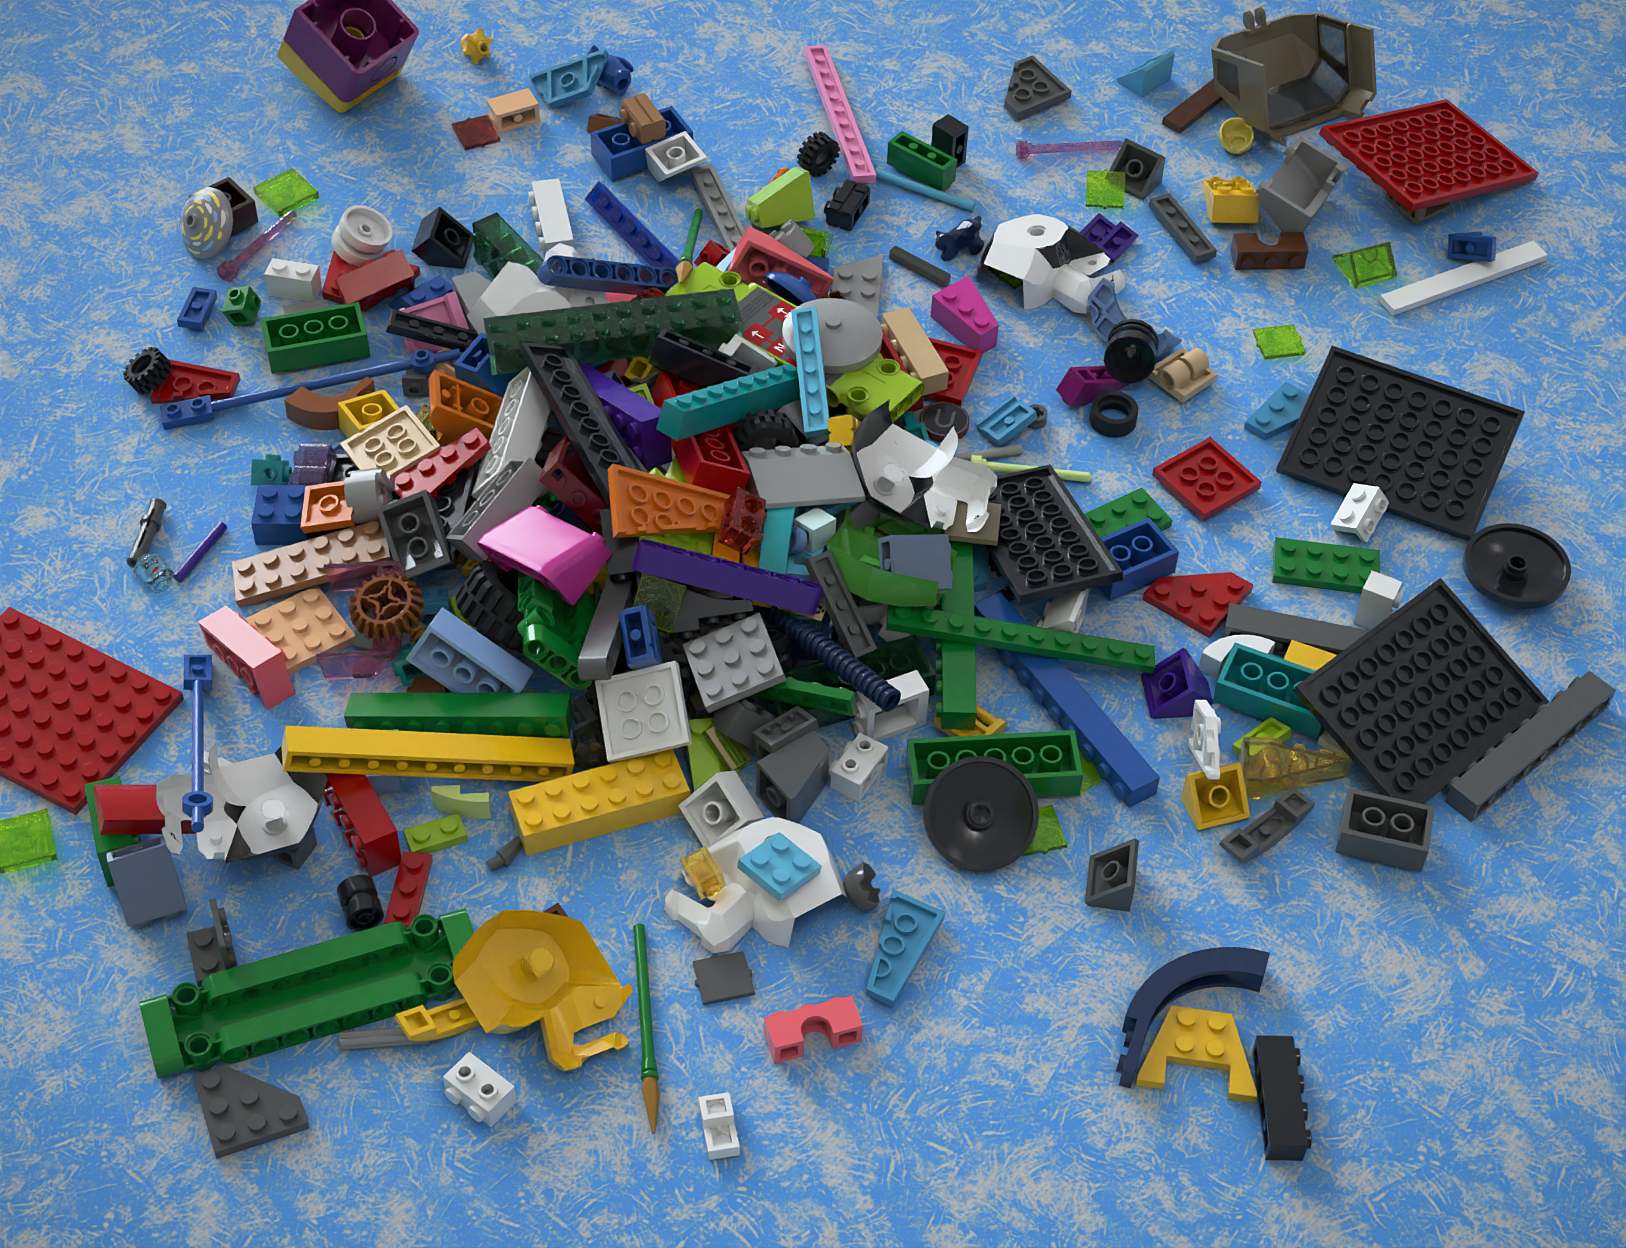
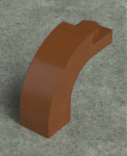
M366 376L347 392L332 397L316 395L302 386L284 400L287 418L298 425L310 429H340L338 402L375 392L374 380Z

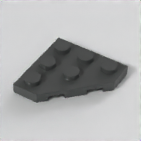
M1032 55L1015 62L1004 108L1018 120L1071 98L1072 91Z
M225 1065L193 1074L216 1159L309 1129L300 1096Z

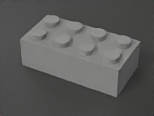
M511 457L445 539L467 559L490 560L478 546L477 542L484 533L531 506L537 498H541L546 494L549 489L539 481L543 469L530 457Z

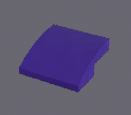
M1100 213L1080 231L1095 246L1104 249L1105 255L1110 258V263H1114L1139 236L1121 221L1114 225Z

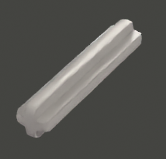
M401 1027L342 1031L338 1036L339 1047L342 1050L428 1044L430 1042L409 1041Z

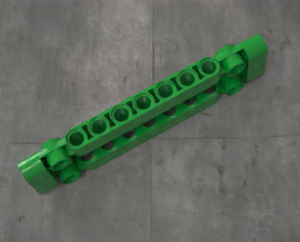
M548 490L544 496L537 498L531 506L536 507L540 505L549 512L560 501H556L559 498ZM519 571L518 611L524 614V619L517 627L523 637L524 655L571 688L576 690L586 689L592 681H580L578 658L597 608V591L590 595L585 590L576 603L571 606L561 599L562 596L557 590L550 591L542 582Z
M466 909L440 915L437 919L429 914H421L412 920L409 927H406L402 922H391L213 973L203 979L202 986L200 987L191 982H183L174 988L172 995L167 996L165 994L140 1001V1010L157 1078L190 1069L203 1072L211 1069L220 1060L228 1064L241 1062L393 1017L397 1013L426 1005L430 998L438 1001L450 999L455 991L459 990L454 983L453 960L474 933Z

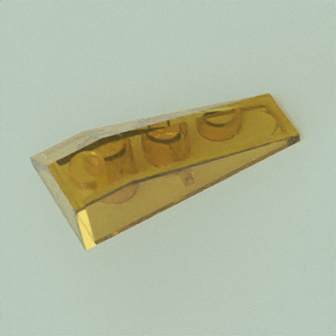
M1244 737L1238 762H1241L1246 795L1250 799L1270 798L1285 794L1293 787L1300 790L1345 778L1352 763V760L1346 754L1324 749L1317 750L1316 752L1305 750V745L1296 743L1292 747L1281 744V739L1272 737Z

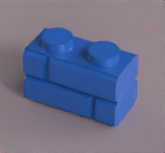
M646 605L619 611L627 666L633 670L663 664L658 632L655 627L654 612L649 610Z

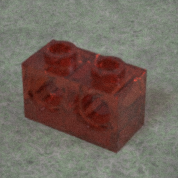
M737 487L725 501L718 542L745 555L754 547L757 548L764 536V533L761 531L767 517L765 512L766 500Z

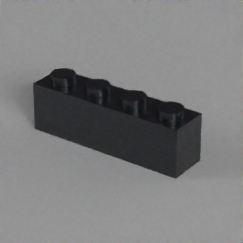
M663 328L657 336L648 361L656 369L671 372L681 380L692 381L701 385L703 389L725 381L756 373L758 368L666 328Z
M1257 1035L1252 1055L1265 1160L1303 1161L1306 1150L1311 1148L1312 1136L1311 1131L1306 1130L1305 1121L1308 1118V1106L1306 1102H1302L1301 1094L1304 1092V1077L1298 1074L1301 1060L1300 1049L1295 1048L1293 1036Z

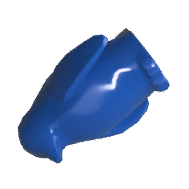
M593 45L587 55L599 51V49ZM609 54V58L596 85L612 89L623 96L631 83L630 72L632 73L634 68L626 59Z

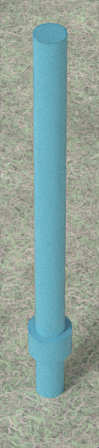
M872 164L876 178L971 212L975 209L976 203L878 169L876 165Z

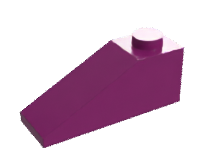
M1105 366L1070 367L1056 388V391L1067 405L1083 406L1092 403L1094 398L1103 392L1117 391L1128 386L1130 383L1120 382L1113 378Z

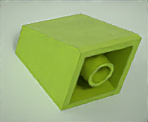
M799 167L791 168L748 198V206H745L747 220H750V223L760 228L782 225L790 219L794 222L815 219L809 171Z

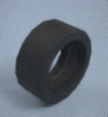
M1103 392L1092 401L1089 421L1092 428L1104 436L1115 438L1126 436L1136 427L1139 407L1130 395L1123 392ZM1106 409H1117L1124 412L1127 417L1124 419H1110L1100 412Z

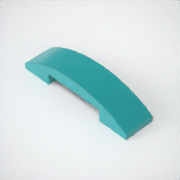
M797 507L767 509L759 568L787 575L788 554Z

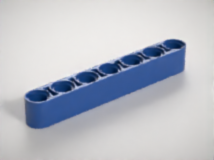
M559 255L549 257L537 270L538 279L547 286L664 298L668 290L679 282L675 268Z

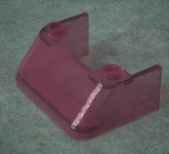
M393 560L324 564V571L333 592L355 591V587H363V580L370 582L372 574L379 578L382 576L383 571L388 577L394 571L399 577L404 574L406 576L403 565ZM397 595L396 598H399L402 602H405L404 597ZM401 634V640L392 637L390 643L385 638L378 643L373 637L372 650L317 653L316 659L326 680L370 678L400 654L403 634Z

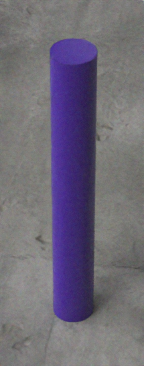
M218 522L175 572L173 577L176 581L182 582L227 530L226 524Z

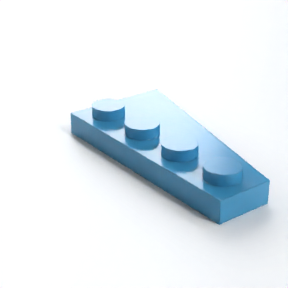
M892 889L883 930L866 989V996L894 1007L945 919L944 911Z

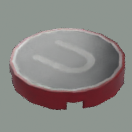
M938 401L931 403L920 414V422L925 424L929 439L937 442H943L953 426L960 439L969 430L968 413L960 405L952 402Z

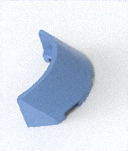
M1102 278L1088 296V305L1090 306L1092 316L1091 322L1100 338L1107 343L1112 328L1121 321L1127 320V318L1122 313L1117 302L1115 284ZM1166 329L1161 334H1157L1159 345L1156 357H1161L1181 343L1182 340Z

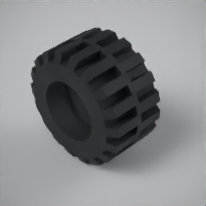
M757 409L756 414L752 415L751 412L745 414L747 418L744 420L740 418L737 421L739 427L734 426L732 430L740 452L749 451L758 440L765 437L778 439L777 444L772 449H775L777 446L800 447L787 417L784 418L783 414L778 411L774 414L772 409H767L766 412H762V409Z

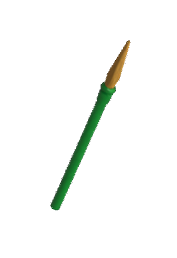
M699 208L694 211L685 249L678 266L675 268L680 284L693 271L692 256L703 216V211Z
M639 923L633 926L642 1048V1074L640 1078L643 1082L641 1089L651 1132L655 1134L660 1091L657 1084L659 1074L654 1057L645 925Z

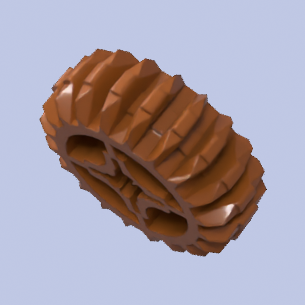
M383 571L382 576L379 578L372 574V580L370 582L363 580V587H355V595L350 596L351 605H349L351 622L355 625L357 632L360 635L364 634L368 640L373 637L378 643L383 638L389 643L392 637L401 640V634L405 632L411 635L410 627H418V619L423 618L422 610L425 604L422 599L421 590L417 588L413 580L409 581L405 574L399 577L394 571L388 577ZM397 595L407 599V602H402L401 599L396 598ZM366 613H372L373 616H377L376 620L368 617Z

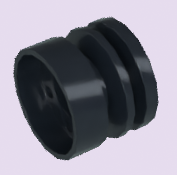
M1128 319L1121 321L1112 328L1107 340L1104 364L1106 370L1113 378L1120 382L1132 384L1141 382L1150 376L1155 367L1159 345L1158 336L1153 327L1142 320Z

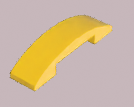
M464 998L430 1010H426L421 1005L395 1014L396 1021L409 1041L442 1039L481 1025Z

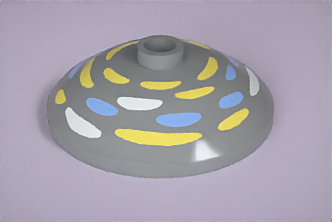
M211 187L198 189L187 200L181 215L180 230L187 250L194 257L212 259L224 250L230 239L233 226L231 205L223 192Z

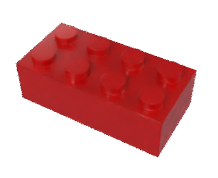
M325 773L327 782L323 802L326 807L331 805L334 811H331L334 822L337 827L342 826L345 830L343 832L344 840L349 848L354 847L356 851L354 856L359 868H365L369 876L373 877L399 866L401 852L397 829L367 776L364 774Z

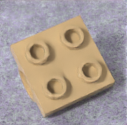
M1180 348L1157 363L1148 378L1184 403L1217 380L1218 374L1209 368V359L1204 351L1194 348L1187 352L1185 349Z

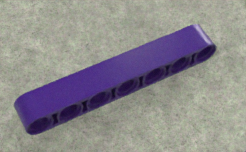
M647 539L639 540L632 564L633 569L645 574L809 615L816 614L824 589L822 585L813 581Z

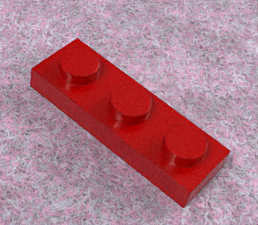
M403 851L384 924L402 922L406 927H409L412 920L419 915L433 862L432 854Z

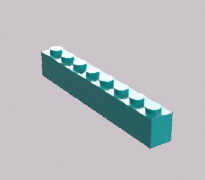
M783 364L782 366L769 368L765 371L664 400L656 429L678 441L737 422L740 418L746 419L745 414L749 412L752 415L756 414L757 409H762V412H766L767 409L775 410L799 398L800 388L797 368L790 364Z

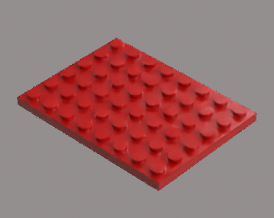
M1447 99L1322 126L1319 135L1329 145L1337 149L1344 158L1350 160L1356 165L1358 170L1363 171L1374 183L1381 186L1389 196L1394 197L1402 204L1403 208L1410 212L1535 181L1539 172Z
M8 607L0 615V776L77 815L88 803L84 784L110 779L184 700L183 693L46 624Z

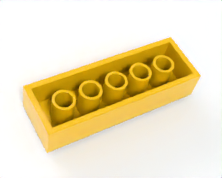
M673 749L619 761L508 792L510 813L526 856L680 814L682 811L678 805L690 796V789Z

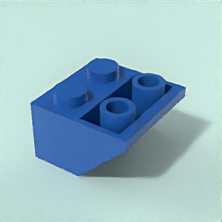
M482 333L477 336L454 363L455 377L503 398L508 383L526 368L503 341Z

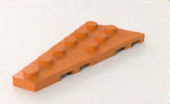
M612 464L607 469L613 538L746 530L757 524L754 501L617 464Z

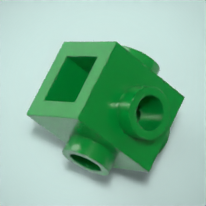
M250 285L228 288L226 298L223 301L222 313L233 326L255 324L258 310L261 307V299Z

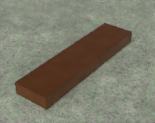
M1214 78L1163 117L1162 124L1180 134L1220 103L1223 98L1215 92Z

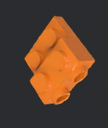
M345 480L306 486L300 526L304 534L355 526L350 516L355 514L353 507H347L345 500Z

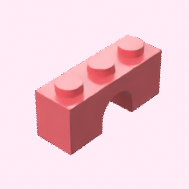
M852 995L843 998L835 997L828 1002L816 1005L806 1004L796 1010L788 1012L779 1011L764 1017V1035L774 1064L803 1057V1037L811 1032H820L826 1035L833 1049L862 1042L863 1025Z

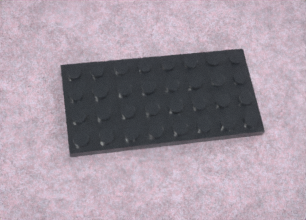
M1051 464L997 476V487L989 496L988 503L1001 504L997 546L984 545L1019 604L1033 603L1037 600L1059 597L1063 594L1085 591L1089 588L1123 581V571Z

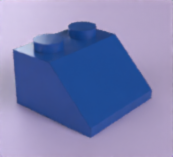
M439 275L389 302L388 305L391 309L397 311L402 308L406 309L443 297L445 294L453 292V288L449 282Z

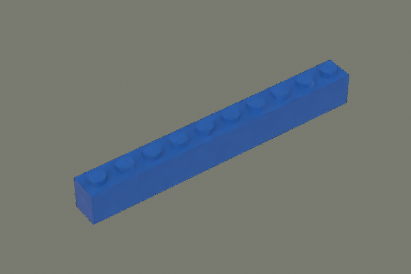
M1001 592L974 604V616L1028 625ZM991 647L1000 654L1004 664L1007 667H1011L1016 673L1020 683L1024 686L1026 685L1033 693L1036 702L1042 704L1048 711L1053 722L1058 723L1064 731L1075 730L1078 748L1082 756L1097 769L1100 778L1109 783L1118 799L1123 800L1130 808L1157 793L1160 780L1159 775L1058 658Z

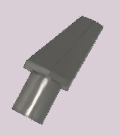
M519 837L507 843L496 851L497 855L486 861L491 871L502 865L508 867L522 847Z

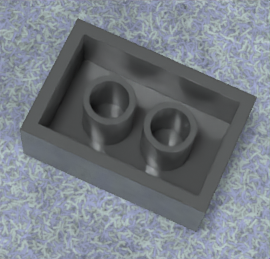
M1349 788L1342 808L1335 853L1421 872L1429 851L1434 806Z

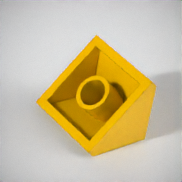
M1241 762L1220 766V779H1208L1204 771L1186 774L1181 800L1196 830L1251 818Z

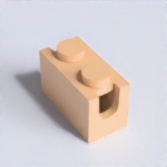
M529 88L486 100L487 106L491 110V113H488V119L497 133L540 122L539 103Z

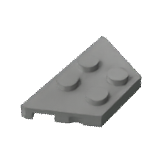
M883 255L835 266L832 292L839 290L840 295L846 300L867 308L877 319Z

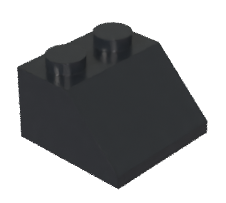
M439 206L421 220L411 251L430 266L463 269L466 266L475 235Z

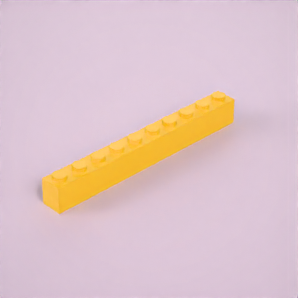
M285 726L281 745L283 771L545 782L571 775L575 764L571 741L564 738Z

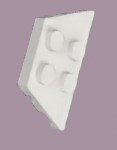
M1195 700L1191 721V729H1194L1193 738L1188 739V746L1207 778L1220 779L1218 734L1221 732L1220 717H1217L1215 710L1211 708L1207 700Z

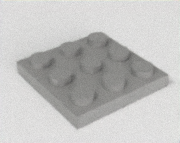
M760 613L683 644L708 713L786 681Z

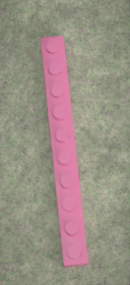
M805 46L804 55L851 180L857 184L876 183L875 170L827 46Z

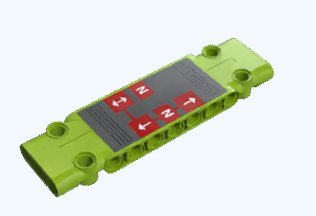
M707 262L701 263L688 275L682 284L678 282L666 293L663 301L664 306L681 316H688L689 326L697 330L703 329L710 339L716 340L721 344H728L737 334L773 357L777 361L776 367L790 364L797 368V362L788 355L783 346L782 329L788 314L798 306L756 283L747 285L741 282V277L736 272H723ZM880 353L870 364L859 370L841 374L825 373L828 406L837 407L842 403L846 406V414H850L858 420L865 418L870 412L890 399L889 411L891 420L894 423L920 399L925 388V384L922 381L900 370V365L897 361L883 359Z

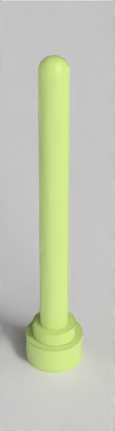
M971 455L970 459L971 462L987 466L994 473L1009 474L1036 468L1034 466L987 462L986 459L979 455ZM1054 469L1061 480L1089 482L1092 479L1091 474L1088 472Z

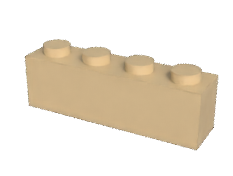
M906 307L883 313L881 327L907 372L925 384L922 396L946 390L949 371L911 309Z

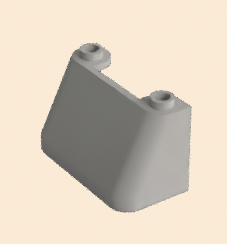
M1300 136L1295 144L1290 142L1283 154L1287 157L1273 177L1267 182L1262 181L1255 192L1259 194L1257 197L1259 203L1282 232H1304L1347 167L1343 162Z

